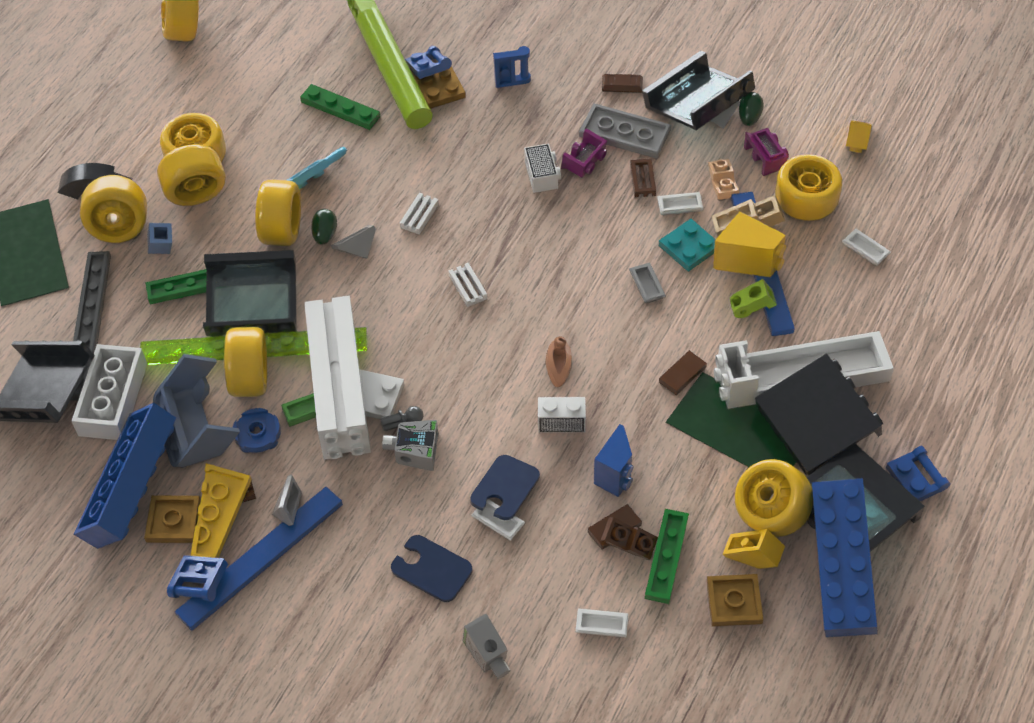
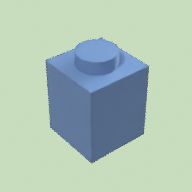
M149 223L147 232L148 254H170L172 247L171 223Z

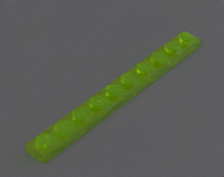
M355 328L357 351H367V328ZM307 331L265 334L267 357L310 354ZM225 336L142 341L140 343V348H142L147 365L177 363L183 354L224 360Z

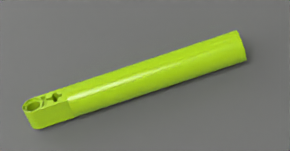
M347 0L357 26L407 126L411 129L425 127L431 122L433 114L375 1Z

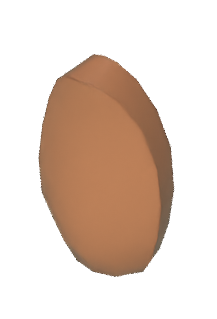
M562 336L556 337L551 342L545 358L548 375L555 387H561L565 383L572 366L571 349L566 339Z

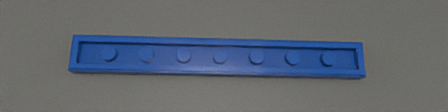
M753 192L731 195L733 206L750 199L756 203ZM777 270L771 277L754 275L755 282L763 279L772 288L777 303L776 306L770 309L767 306L763 308L771 336L793 334L795 328Z
M324 487L297 510L293 525L288 526L282 522L226 568L216 588L217 593L214 601H204L202 598L191 597L175 611L176 616L193 631L343 505L342 500L328 487Z

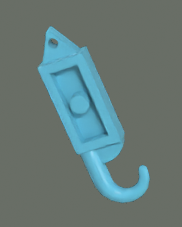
M341 147L335 150L326 158L315 161L287 180L295 182L299 189L303 188L308 184V179L320 177L325 173L323 171L325 168L343 157L347 152V148Z

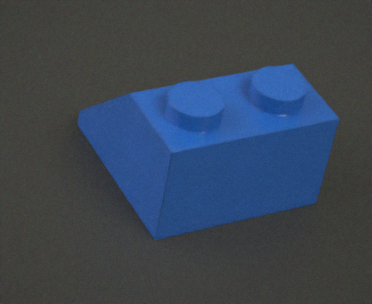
M621 424L618 425L594 459V484L617 497L621 495L623 490L627 491L633 481L631 473L634 468L626 431Z

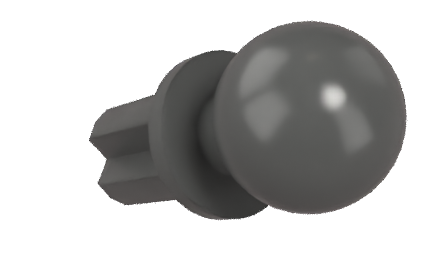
M411 406L404 414L401 410H398L396 414L381 418V425L384 431L398 428V425L403 422L422 421L424 414L420 407Z

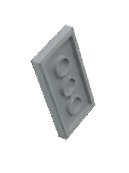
M593 103L579 131V137L583 138L584 130L587 128L607 140V145L657 159L671 131V124Z

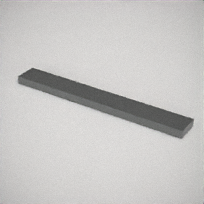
M110 251L88 252L73 338V341L79 340L86 343L93 354L98 344L111 260ZM89 367L70 401L79 400Z

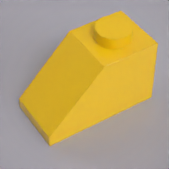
M851 120L846 146L850 147L849 151L862 153V149L867 150L872 127L871 123Z
M768 529L730 534L723 555L726 558L757 569L778 567L785 545Z

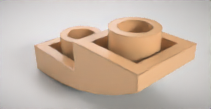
M719 159L708 162L717 199H729L732 194H738L739 188L734 179V170L730 160Z

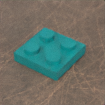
M689 219L661 238L658 246L689 272L714 254L716 239L693 219Z

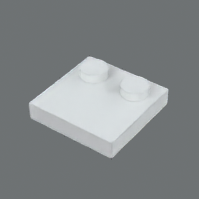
M360 370L365 416L381 419L393 415L404 387V379Z

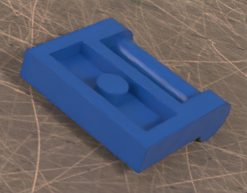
M430 46L427 52L414 53L405 59L410 70L419 79L447 70L452 65V61L447 56H443L440 53V49L436 46Z
M522 46L518 50L493 53L496 88L528 84L531 81V74L528 71V58L530 57V49L528 47ZM520 60L519 75H515V61Z
M919 446L912 452L886 464V469L890 475L919 501L934 496L951 485L946 477H942L928 458L927 451L923 446ZM919 460L935 482L934 484L930 485L914 462Z
M184 555L167 587L168 597L179 598L180 596L202 598L204 601H214L217 593L216 588L228 563L224 558ZM183 582L205 584L203 588L182 586Z

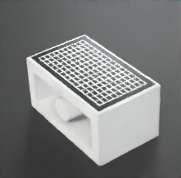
M549 143L525 147V165L533 193L558 189V180L561 179L560 168L555 166L557 164L555 151L551 152Z
M538 397V432H585V397Z

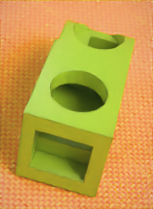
M763 279L736 292L730 297L731 307L736 318H745L761 308L767 306L770 309L777 305L772 288Z

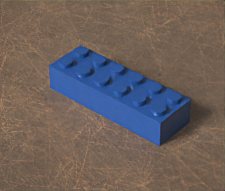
M151 403L129 414L73 535L97 549L123 540L129 531L128 525L130 520L138 511V502L147 491V482L156 471V462L165 451L166 447L164 444L174 431L173 424L177 417L155 403Z
M863 478L812 482L825 637L878 634Z

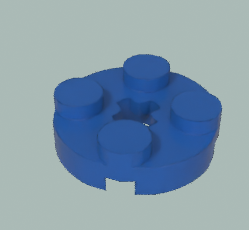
M263 408L247 410L241 414L242 417L238 421L234 422L233 428H239L240 433L235 438V442L243 452L259 453L277 446L281 427L278 418L268 413V410ZM255 427H259L262 430L257 434L251 433L255 430Z

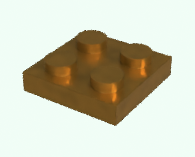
M452 66L447 70L421 79L417 76L414 77L430 109L466 98L465 90Z
M151 495L144 536L146 543H193L195 526H197L198 507L201 503L200 496Z
M757 574L707 576L706 582L712 627L763 624L764 619Z

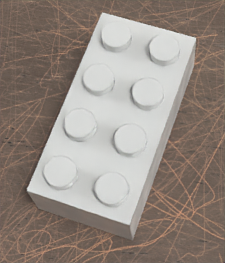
M97 344L94 352L95 356L90 364L72 418V424L78 436L118 440L129 414L133 412L147 367V361L142 348Z

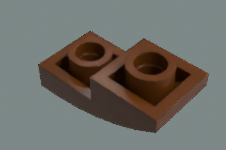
M611 517L607 521L600 541L632 555L650 560L658 537L639 527H632Z

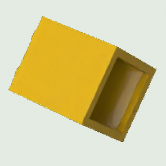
M739 211L715 240L713 268L721 271L771 277L784 264L783 254L786 250V235Z

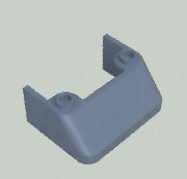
M183 354L154 393L153 403L177 417L173 424L174 431L165 442L169 461L173 467L184 468L221 456L240 433L239 428L208 424L202 402L210 392L206 376L217 363V360L214 358Z

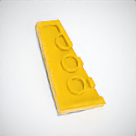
M206 463L205 479L201 489V503L197 513L198 521L197 526H195L190 556L219 558L252 481L250 475Z

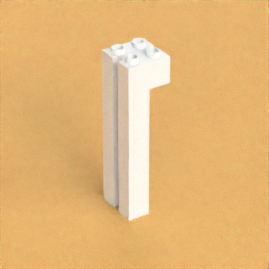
M350 295L332 298V302L323 303V299L304 302L317 430L324 460L343 457L342 453L348 452L356 456L371 453Z
M880 331L752 353H747V340L719 345L718 355H715L717 368H714V378L722 386L719 388L721 400L726 401L727 408L730 409L756 404L755 397L826 353L831 359L835 358L842 368L841 373L844 377L849 376L855 387L890 382L894 368Z

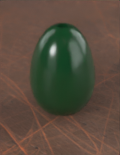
M750 92L740 100L739 116L742 123L746 126L754 125L759 120L764 109L763 98L756 92Z
M320 209L312 218L311 231L314 240L318 244H326L336 232L337 217L329 209Z

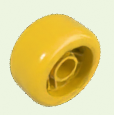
M162 0V33L165 39L186 42L195 39L198 27L199 0Z
M201 113L180 115L168 122L161 132L160 147L163 157L176 148L191 144L212 148L218 154L221 163L225 157L226 144L222 129L217 121L208 115Z
M199 144L185 145L172 150L162 158L157 169V176L164 196L173 204L180 206H194L211 200L220 193L226 180L218 154L212 148Z
M799 155L786 161L778 172L775 197L780 203L781 209L793 218L805 221L825 218L836 209L842 191L841 173L831 161L821 156Z
M119 175L99 177L92 181L82 194L80 204L81 222L87 232L98 240L108 243L126 242L136 237L144 228L147 219L146 196L140 186L129 178Z
M266 180L260 185L256 201L255 223L257 237L265 245H293L297 240L301 221L299 186L295 182L288 180Z
M236 327L226 332L224 346L225 380L227 391L233 397H257L266 392V337L264 331L259 327Z
M776 459L757 462L742 474L735 489L736 510L740 518L754 530L768 529L775 537L787 536L800 529L812 512L814 503L812 486L801 471L787 462Z

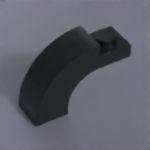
M84 163L73 166L62 174L57 193L78 200L85 188L99 177L119 175L131 180L133 178L115 173V166L102 163Z

